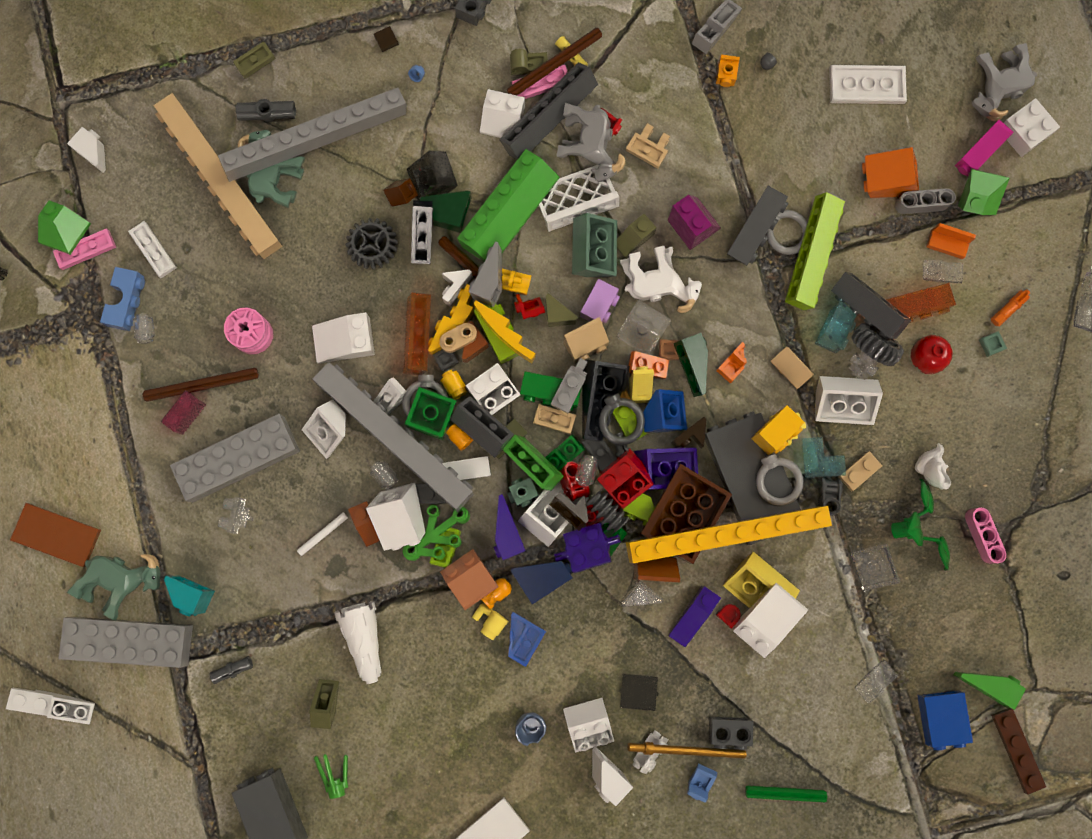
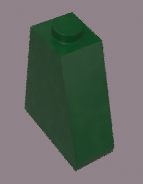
M471 191L420 198L421 201H433L432 225L459 233L462 232L472 199Z

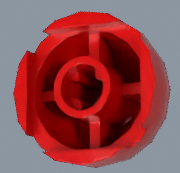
M938 335L922 337L911 349L913 365L918 367L924 374L932 375L943 371L949 366L953 357V351L949 342Z

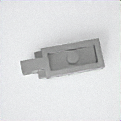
M580 358L576 367L571 365L551 402V406L567 414L569 413L586 380L587 373L583 371L587 364L586 360Z

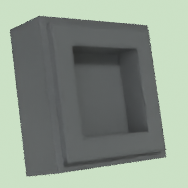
M443 349L432 355L442 372L459 363L454 353H447Z

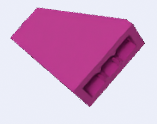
M998 120L957 162L955 167L958 168L962 175L968 177L971 169L978 170L1014 132L1002 121Z

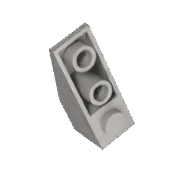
M496 241L493 247L489 248L484 264L480 265L478 275L469 287V293L474 300L493 308L502 292V250Z

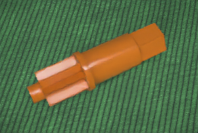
M1027 289L1024 291L1020 290L991 318V322L995 326L1000 327L1030 298L1028 296L1030 291Z

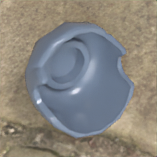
M525 713L516 721L515 735L517 740L525 746H528L530 743H538L546 733V723L543 717L536 713Z

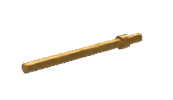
M644 742L643 744L628 743L627 745L629 752H643L644 755L661 753L745 759L747 755L745 750L655 745L653 742Z

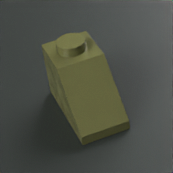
M643 214L631 223L617 238V249L626 258L655 235L656 226Z
M319 679L309 711L311 727L331 729L336 713L339 681Z

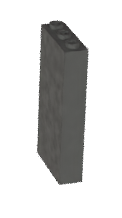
M753 411L743 415L744 419L737 421L735 418L725 422L726 426L719 428L716 425L707 429L708 433L705 434V441L724 489L732 494L729 501L737 521L801 510L797 499L788 505L776 506L765 501L757 490L756 477L763 465L760 459L768 456L751 439L766 424L761 413L755 414ZM777 466L768 470L764 478V485L768 493L777 498H783L791 494L793 489L784 467ZM765 539L750 541L746 543L747 545H752Z

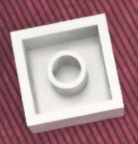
M1036 98L1004 122L1014 132L1007 141L1020 157H1023L1060 128Z

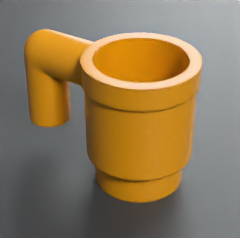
M455 423L446 432L449 439L460 451L466 449L473 442V439Z

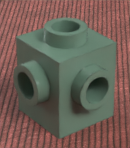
M519 478L511 482L510 492L507 493L511 503H516L517 507L521 505L522 508L533 503L532 500L539 497L531 478L526 480ZM520 490L526 492L523 496H520L518 493Z

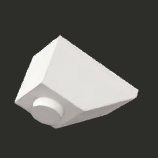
M81 127L67 144L104 173L106 171L104 145L98 140L100 136L92 129L87 131Z

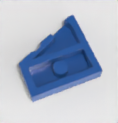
M512 612L508 657L526 667L546 631Z

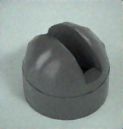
M767 52L761 58L760 64L763 69L769 70L777 64V60L771 53Z

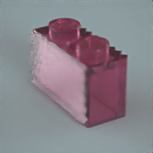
M185 390L161 420V423L173 432L183 435L187 428H189V425H192L191 422H194L196 416H199L201 410H204L206 403Z

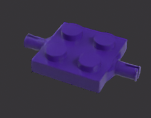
M597 523L584 527L580 531L575 530L563 534L566 545L565 551L555 553L554 555L557 562L568 559L573 573L581 572L611 563L610 545L621 543L620 536L618 534L608 538L604 533L602 524Z

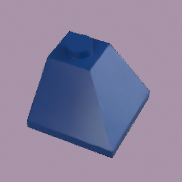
M656 390L643 411L645 418L644 432L660 433L687 430L683 391Z

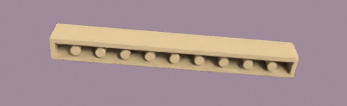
M171 93L153 105L158 111L155 113L161 123L165 122L168 125L165 128L172 138H177L178 142L176 144L182 152L186 151L189 155L186 157L192 167L197 166L199 169L197 172L203 182L207 180L209 183L207 188L211 194L219 197L218 204L224 211L228 210L231 214L228 218L234 226L239 225L241 228L239 233L245 241L249 239L252 244L249 247L253 253L265 259L283 247L236 180L228 181L218 155L174 94Z

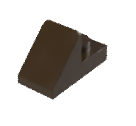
M705 417L701 418L671 442L675 448L679 446L684 448L692 441L690 439L692 437L702 449L705 442L707 419Z
M559 492L549 504L578 531L588 522L585 496L575 505L568 496Z

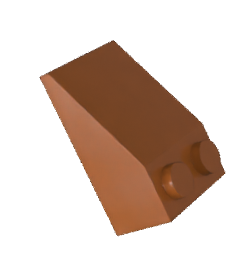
M670 556L634 563L633 579L680 582L677 559Z

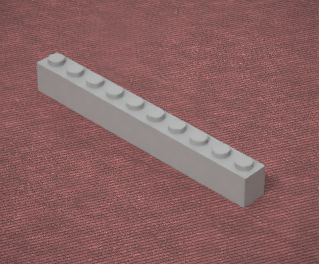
M397 87L218 155V158L228 181L231 182L406 114V102Z
M328 362L312 378L313 381L458 512L474 495L471 490L473 487L466 480L460 481L457 478L458 473L451 467L447 469L442 464L444 461L437 454H430L428 452L429 447L422 441L418 443L413 438L415 435L408 428L404 430L400 427L399 424L401 422L393 415L389 417L385 413V407L379 402L375 404L371 400L372 396L366 390L360 391L357 388L358 383L351 377L347 379L343 375L344 371L337 364L333 366Z

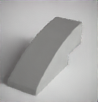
M725 0L708 18L706 24L696 33L692 44L707 54L727 31L742 8L731 0Z

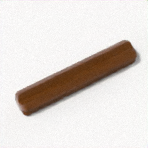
M443 236L438 241L439 245L464 269L470 270L476 279L479 267L446 236Z

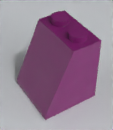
M688 194L672 206L668 222L689 250L721 229L697 197Z

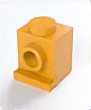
M721 54L718 62L716 84H720L723 87L735 85L740 57Z

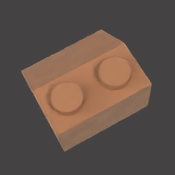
M474 549L440 571L448 587L464 610H467L498 588L497 583Z

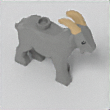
M1027 43L1016 45L1013 48L1016 53L1015 55L1013 51H1008L1001 55L1011 66L1002 71H999L994 65L989 52L976 57L977 62L984 68L986 73V97L981 92H978V98L972 101V106L991 121L1001 120L1008 113V110H997L1001 99L1009 97L1012 100L1017 99L1035 83L1037 73L1032 71L1029 66Z
M565 103L563 116L566 117L565 126L570 127L575 123H581L583 126L581 128L580 141L563 140L562 145H558L557 157L564 158L568 155L582 156L598 164L597 169H591L595 173V180L597 182H602L620 172L625 166V157L619 154L618 161L615 164L606 151L608 140L612 139L611 123L607 112L600 109V105L594 106L592 111H586L579 106Z

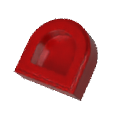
M727 604L718 611L716 616L732 629L740 620L741 613L737 606Z

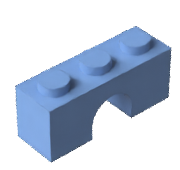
M115 267L110 286L122 291L123 298L116 305H104L100 323L107 327L130 331L131 326L135 323V310L140 304V292L145 285V279L138 271Z

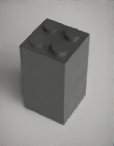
M272 767L256 776V779L252 776L236 785L237 790L231 794L249 839L308 838L281 768L274 771Z

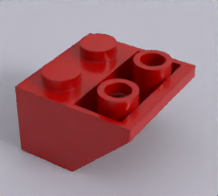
M630 448L602 470L597 478L599 483L623 509L653 486V482L643 462Z

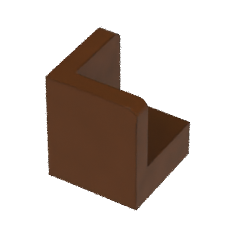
M410 178L395 181L383 190L392 207L407 204L418 196Z

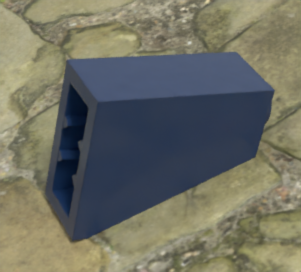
M562 561L518 567L510 570L531 604L536 603L571 580V574L573 573L569 564H563Z

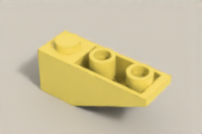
M642 366L633 370L629 379L630 400L635 403H649L652 397L654 369Z

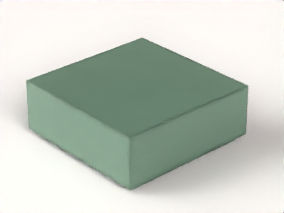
M999 331L979 339L987 357L1007 349Z

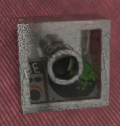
M429 150L407 168L409 178L418 193V196H416L417 200L425 196L449 193L458 186L446 151Z

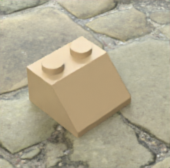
M600 317L564 335V345L574 363L578 362L580 358L588 360L590 358L589 355L595 352L600 354L607 350L606 347L609 345V340Z

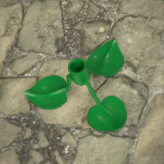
M919 479L921 481V498L924 510L919 513L913 512L911 517L905 518L902 522L892 523V534L895 539L904 537L913 539L918 546L923 545V540L936 542L939 555L945 566L944 570L947 571L949 570L950 552L943 536H940V539L923 536L919 517L928 513V511L930 514L933 513L934 499L927 483L923 479Z

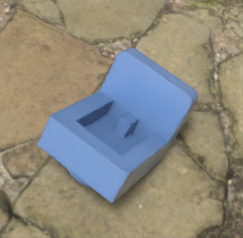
M698 763L688 782L687 794L696 800L706 802L708 800V792L717 778V772Z

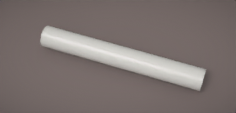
M344 512L341 513L297 549V552L303 556L347 520L348 516Z

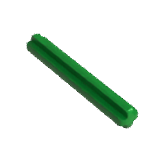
M746 786L745 788L747 798L827 802V792L824 790Z

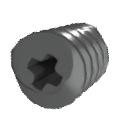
M600 490L586 503V507L593 505L591 512L598 511L596 518L603 517L604 519L601 524L609 523L606 530L614 529L613 533H615L629 520V516L622 517L624 511H617L619 505H611L614 499H606L608 492L601 493L602 490Z

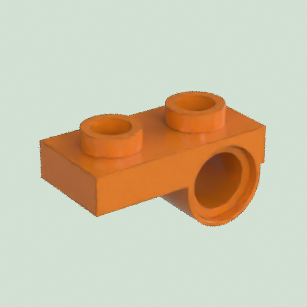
M632 351L628 365L630 366L629 373L632 374L633 370H636L637 367L647 366L648 369H654L655 378L663 380L667 377L669 360Z

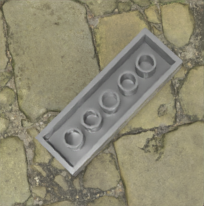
M277 414L175 462L170 467L185 501L194 503L301 451L286 418L281 414Z
M66 617L63 619L58 659L182 668L189 665L193 625Z

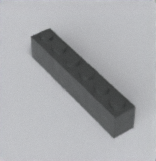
M578 62L499 139L509 156L518 160L525 149L531 151L566 118L563 116L565 103L578 106L593 91L598 82L590 67Z

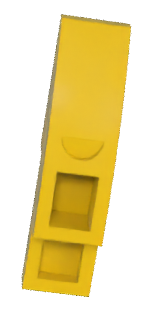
M466 284L465 289L461 288L458 294V299L460 300L457 306L454 305L450 312L451 318L443 316L442 320H438L435 326L434 338L431 337L427 344L430 355L442 350L440 338L444 333L470 321L474 309L472 306H469L472 299L469 293V284ZM452 339L446 340V344L450 345L453 342Z

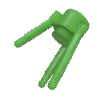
M324 754L323 758L329 778L328 781L318 757L315 756L314 760L325 785V790L329 794V799L344 796L345 788H348V756L344 755L342 781L340 778L333 779L328 757Z

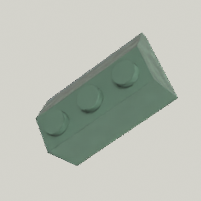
M590 213L573 218L572 274L583 277L617 276V220Z

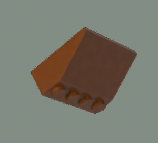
M679 464L640 534L647 538L715 526L732 494L684 465ZM700 551L675 556L689 564H694Z

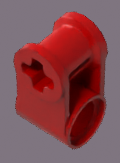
M568 462L559 471L564 475L560 480L564 495L568 496L572 502L583 496L585 498L589 497L590 489L580 466L576 462Z

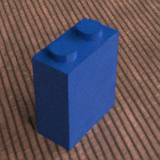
M955 690L917 695L925 745L932 747L933 750H945L946 746L953 745L954 748L966 747L967 743H973L965 692Z

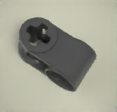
M820 478L818 484V506H826L827 502L831 503L833 511L829 513L830 516H833L841 509L842 480L827 481L825 478Z

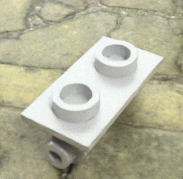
M654 730L645 742H653L655 745H668L666 743L669 739L663 736L660 739L661 734ZM638 752L633 759L634 763L632 765L637 769L642 767L640 772L647 774V772H651L654 769L656 758L659 754H662L644 755L643 752Z

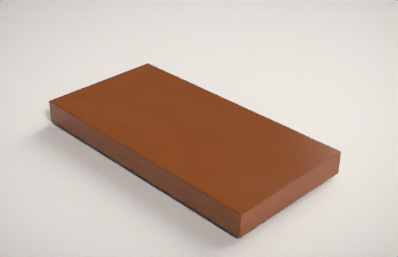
M25 503L10 540L78 566L86 567L85 561L90 559L101 529L30 503Z

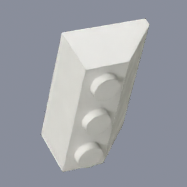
M819 376L816 389L815 421L874 425L883 395L879 381Z

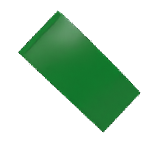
M571 435L545 458L560 471L568 462L573 461L580 455L585 448L574 435Z

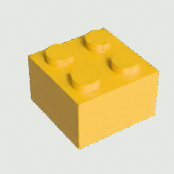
M786 405L751 439L767 455L773 452L777 454L789 444L787 440L795 438L803 430L801 426L805 422Z

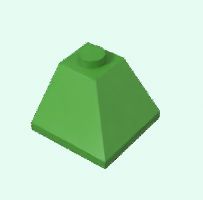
M971 169L958 207L963 211L980 215H996L1010 178Z
M49 200L38 215V242L71 255L91 223L64 205Z

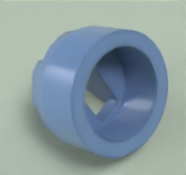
M418 65L412 66L408 72L410 79L414 82H420L425 74L423 67Z

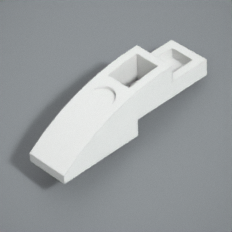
M13 687L10 691L6 709L45 715L47 718L90 724L95 703L47 691H32Z

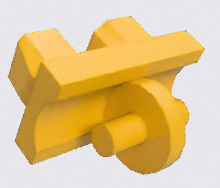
M502 269V289L527 295L532 276L513 270Z

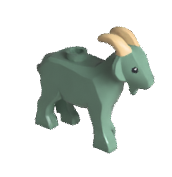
M262 130L245 135L238 141V147L270 136L271 132L269 130ZM302 156L291 158L247 175V178H249V191L252 197L256 199V203L263 202L265 198H271L275 203L289 208V203H294L297 192L292 190L281 192L276 186L280 175H288L301 180L304 169L301 166L305 158Z
M141 554L140 557L146 559L148 565L137 569H130L124 565L125 561L119 557L95 556L90 561H85L87 568L85 574L76 580L67 593L76 599L82 598L89 603H93L95 587L99 585L111 591V595L102 611H104L103 615L111 620H117L121 602L125 596L133 592L142 582L145 584L143 592L148 589H159L161 573L158 559L150 554Z

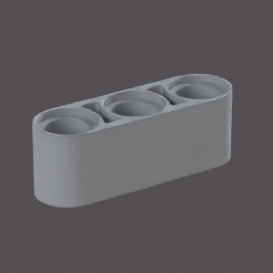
M947 188L908 191L903 193L895 202V209L900 214L944 211L955 202L956 195L953 190ZM941 197L945 198L947 203L943 202ZM922 199H925L928 204H925ZM903 200H906L909 206L905 205Z

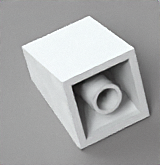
M415 483L381 491L366 507L384 551L389 549L393 551L398 550L405 545L415 546L421 542L426 533Z

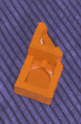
M743 342L716 370L730 384L743 371L747 363L744 355L745 344Z

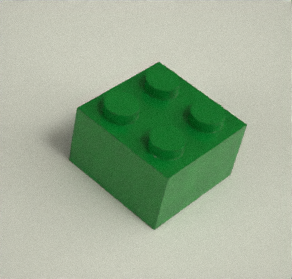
M419 387L405 426L443 440L457 401Z

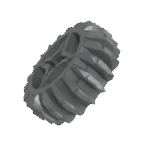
M368 218V223L361 219L362 225L360 226L355 223L356 229L349 230L351 235L346 236L349 242L345 244L349 249L347 251L348 255L352 256L351 260L353 262L357 261L356 264L358 266L364 265L365 269H368L369 265H371L373 270H375L377 264L382 268V262L384 261L386 264H389L388 257H395L392 252H397L395 245L398 244L397 239H394L396 233L392 232V227L387 226L385 221L380 224L378 218H376L374 223L371 218ZM370 231H377L375 234H368V233H367V232H370ZM362 236L364 241L360 245L361 248L357 250L358 241ZM387 238L386 247L382 251L380 245L384 242L383 239ZM368 240L375 243L376 248L369 244ZM370 253L376 254V256L367 257V255Z
M861 323L857 326L851 338L853 343L862 352L883 365L894 366L899 362L904 354V350L898 341L884 338L878 333L880 330L875 326L871 327L866 323Z

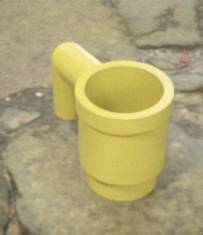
M482 603L472 618L479 621L482 615L486 614L488 618L480 632L489 639L494 640L509 621Z

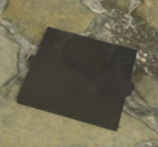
M622 674V687L619 689L621 693L620 708L656 711V697L659 695L657 692L658 677Z

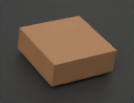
M660 339L659 357L667 360H679L673 344L679 340Z

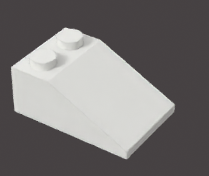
M367 313L346 315L312 326L317 364L375 355L370 317Z
M560 481L552 491L544 490L518 521L548 547L569 523L549 505L559 492L564 494ZM582 497L575 499L573 503L576 505Z
M775 583L740 617L733 632L765 658L780 644L806 614L808 609L779 584Z

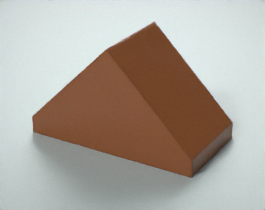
M476 326V340L463 349L462 361L464 363H468L489 348L488 342ZM470 330L466 331V336L470 334Z

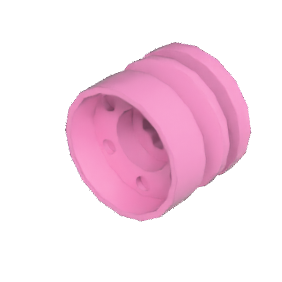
M239 308L232 311L224 323V334L227 340L244 353L259 354L265 351L272 342L273 329L270 323L254 309Z

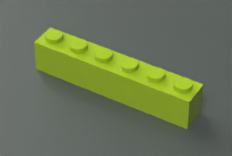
M828 192L815 196L785 299L786 303L801 310L813 309L818 302V294L823 284L825 270L828 267V259L833 249L835 235L838 232L840 217L844 211L845 201Z

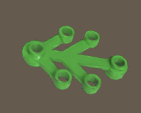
M430 505L427 508L429 519L425 537L415 546L405 545L403 547L404 557L410 561H415L421 556L442 560L445 557V550L442 547L437 546L434 549L424 547L429 543L451 545L453 548L459 547L462 541L458 535L453 534L450 537L440 535L456 523H467L470 519L468 510L464 507L458 512L454 510L453 516L435 528L437 517L440 515V509L436 505ZM436 509V513L431 514V511ZM460 511H462L463 515L461 517H457V514ZM457 538V543L452 544V540ZM412 547H415L414 552H413V553H409V550H410ZM441 550V555L436 556V552Z

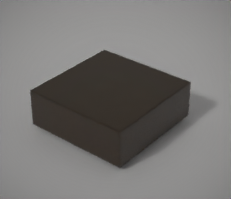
M390 26L374 33V37L382 52L399 45Z

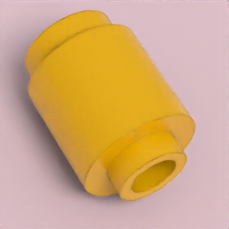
M449 370L442 374L443 378L440 381L450 397L456 400L467 393L466 385L458 371L453 372Z

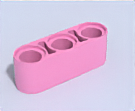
M982 507L968 510L965 514V520L982 560L989 564L1002 563L1006 559V551L989 511ZM976 512L980 515L979 522L975 519ZM984 531H986L988 534L987 540H984L983 538ZM992 550L996 552L995 559L991 557Z

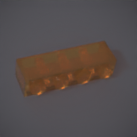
M949 283L886 299L910 318L911 322L920 317V320L930 318L933 313L937 312L939 315L950 312V308L956 305Z
M412 292L407 298L404 374L423 375L427 371L431 294Z

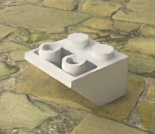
M498 363L466 385L474 400L491 415L520 396V393Z
M603 698L563 709L575 753L614 742Z

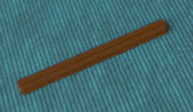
M599 28L593 29L507 88V93L519 95L602 38V32Z
M250 368L145 390L142 394L144 401L149 402L258 379L259 372L257 368Z

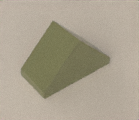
M549 293L546 295L548 327L575 325L578 322V317Z

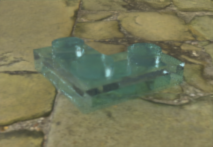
M823 437L802 438L805 478L846 476L845 456L824 457Z

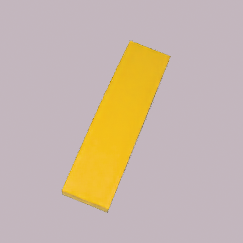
M475 300L474 307L493 333L512 351L532 364L536 358V353L521 345L523 337L508 328L510 320Z

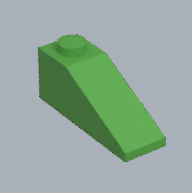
M955 672L953 674L999 704L1013 710L1016 709L1026 688L1020 685V680L1010 675L1003 677Z

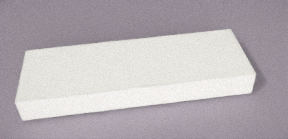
M145 221L128 231L158 277L162 278L177 268Z
M488 456L442 463L447 469L449 467L453 468L458 473L457 478L460 481L491 476Z

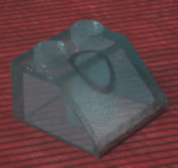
M839 301L830 310L815 344L833 353H838L841 349L844 350L849 339H846L848 333H852L856 326L854 320L857 315L844 302Z

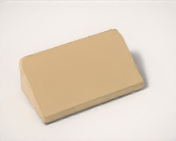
M787 346L770 361L796 389L814 375Z

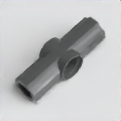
M260 99L258 102L237 103L236 114L239 121L263 120L269 123L275 119H295L296 107L294 101L270 102L267 99ZM265 109H269L268 112L263 113Z

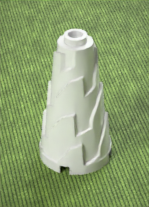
M374 601L369 602V605L366 606L364 602L342 608V614L339 611L334 612L336 621L339 623L349 651L353 656L359 677L362 678V681H366V684L377 682L378 677L381 676Z

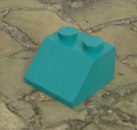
M179 575L165 576L164 581L172 604L180 609L179 613L190 617L191 615L197 616V614L206 612L214 595V590Z

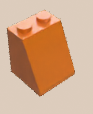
M913 147L865 156V162L862 163L863 174H866L867 180L864 181V191L868 192L870 198L900 197L908 191H919L917 159Z

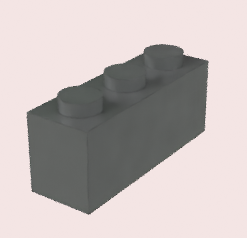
M470 396L457 406L450 419L494 458L503 451L502 449L514 435Z

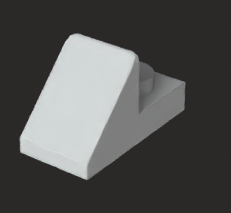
M470 270L442 273L443 278L452 284L447 286L442 293L443 302L449 307L458 297L461 288L464 289L466 284L473 278Z
M393 377L387 381L373 402L375 404L379 402L386 409L385 413L389 415L402 403L403 396L407 391Z

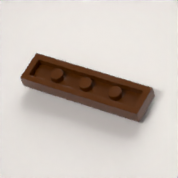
M1007 708L992 714L993 721L1024 793L1029 795L1046 788L1014 710Z

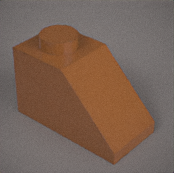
M367 501L348 509L355 528L366 547L380 541L366 510V507L370 504Z

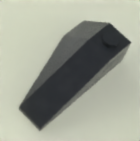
M586 360L587 364L583 371L587 375L582 386V439L602 441L604 435L600 430L599 417L606 405L604 399L616 393L621 396L622 391H625L630 366ZM612 409V410L610 411V413L608 414V417H607V426H609V424H610V422H611V418H610V417H611V415H612L614 409Z

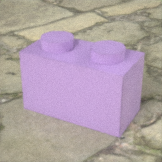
M598 279L580 312V317L589 322L600 317L602 323H607L611 315L609 312L611 306L615 307L620 298L618 296L619 289Z

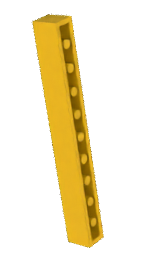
M818 506L626 542L629 563H638L832 526L828 506Z

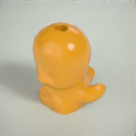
M504 578L495 580L498 588L481 599L490 609L494 607L496 601H502L511 593L512 587L508 580Z

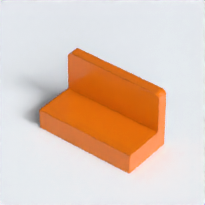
M939 223L931 230L926 247L964 259L969 244L975 239L976 235Z

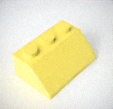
M754 551L741 562L723 585L748 608H751L775 583L779 584L795 599L800 592L798 588Z

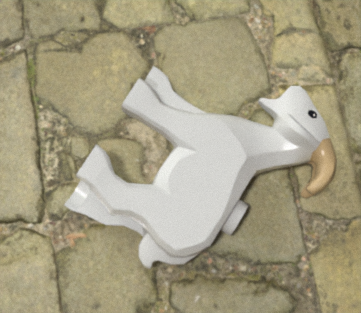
M665 246L654 248L658 264L657 270H650L644 273L639 268L640 252L629 254V258L620 260L625 274L631 281L625 287V292L628 291L635 299L656 302L661 300L662 296L673 295L686 303L684 306H679L677 311L686 313L692 309L699 297L702 287L701 282L692 281L689 277L688 285L685 286L673 269L671 262L672 247L666 249Z

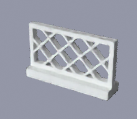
M599 165L559 178L549 191L551 193L548 199L544 198L541 201L539 208L546 222L548 232L572 224L573 218L582 214L590 213L597 215L619 207V195L615 191L610 178L606 179V182H597L595 178L591 177L594 173L591 169H597ZM577 178L586 180L583 187L574 184ZM589 181L598 184L595 191L586 188ZM558 185H567L566 192L563 193L556 190ZM601 186L609 188L611 193L603 195L598 193ZM571 188L580 190L577 198L568 195ZM583 192L593 195L591 200L584 201L580 199ZM554 194L563 197L560 204L550 201ZM566 198L575 202L572 207L563 206ZM548 205L557 208L556 212L547 215L545 210Z

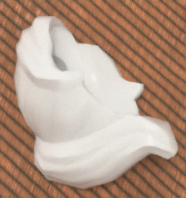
M938 443L936 448L923 453L918 458L915 470L919 474L924 475L929 484L943 490L951 486V481L946 473V469L949 466L942 459L944 447Z

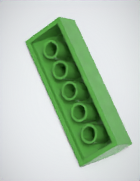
M525 149L457 239L462 248L484 262L489 248L493 247L495 241L499 243L503 253L558 181L559 176L540 157Z

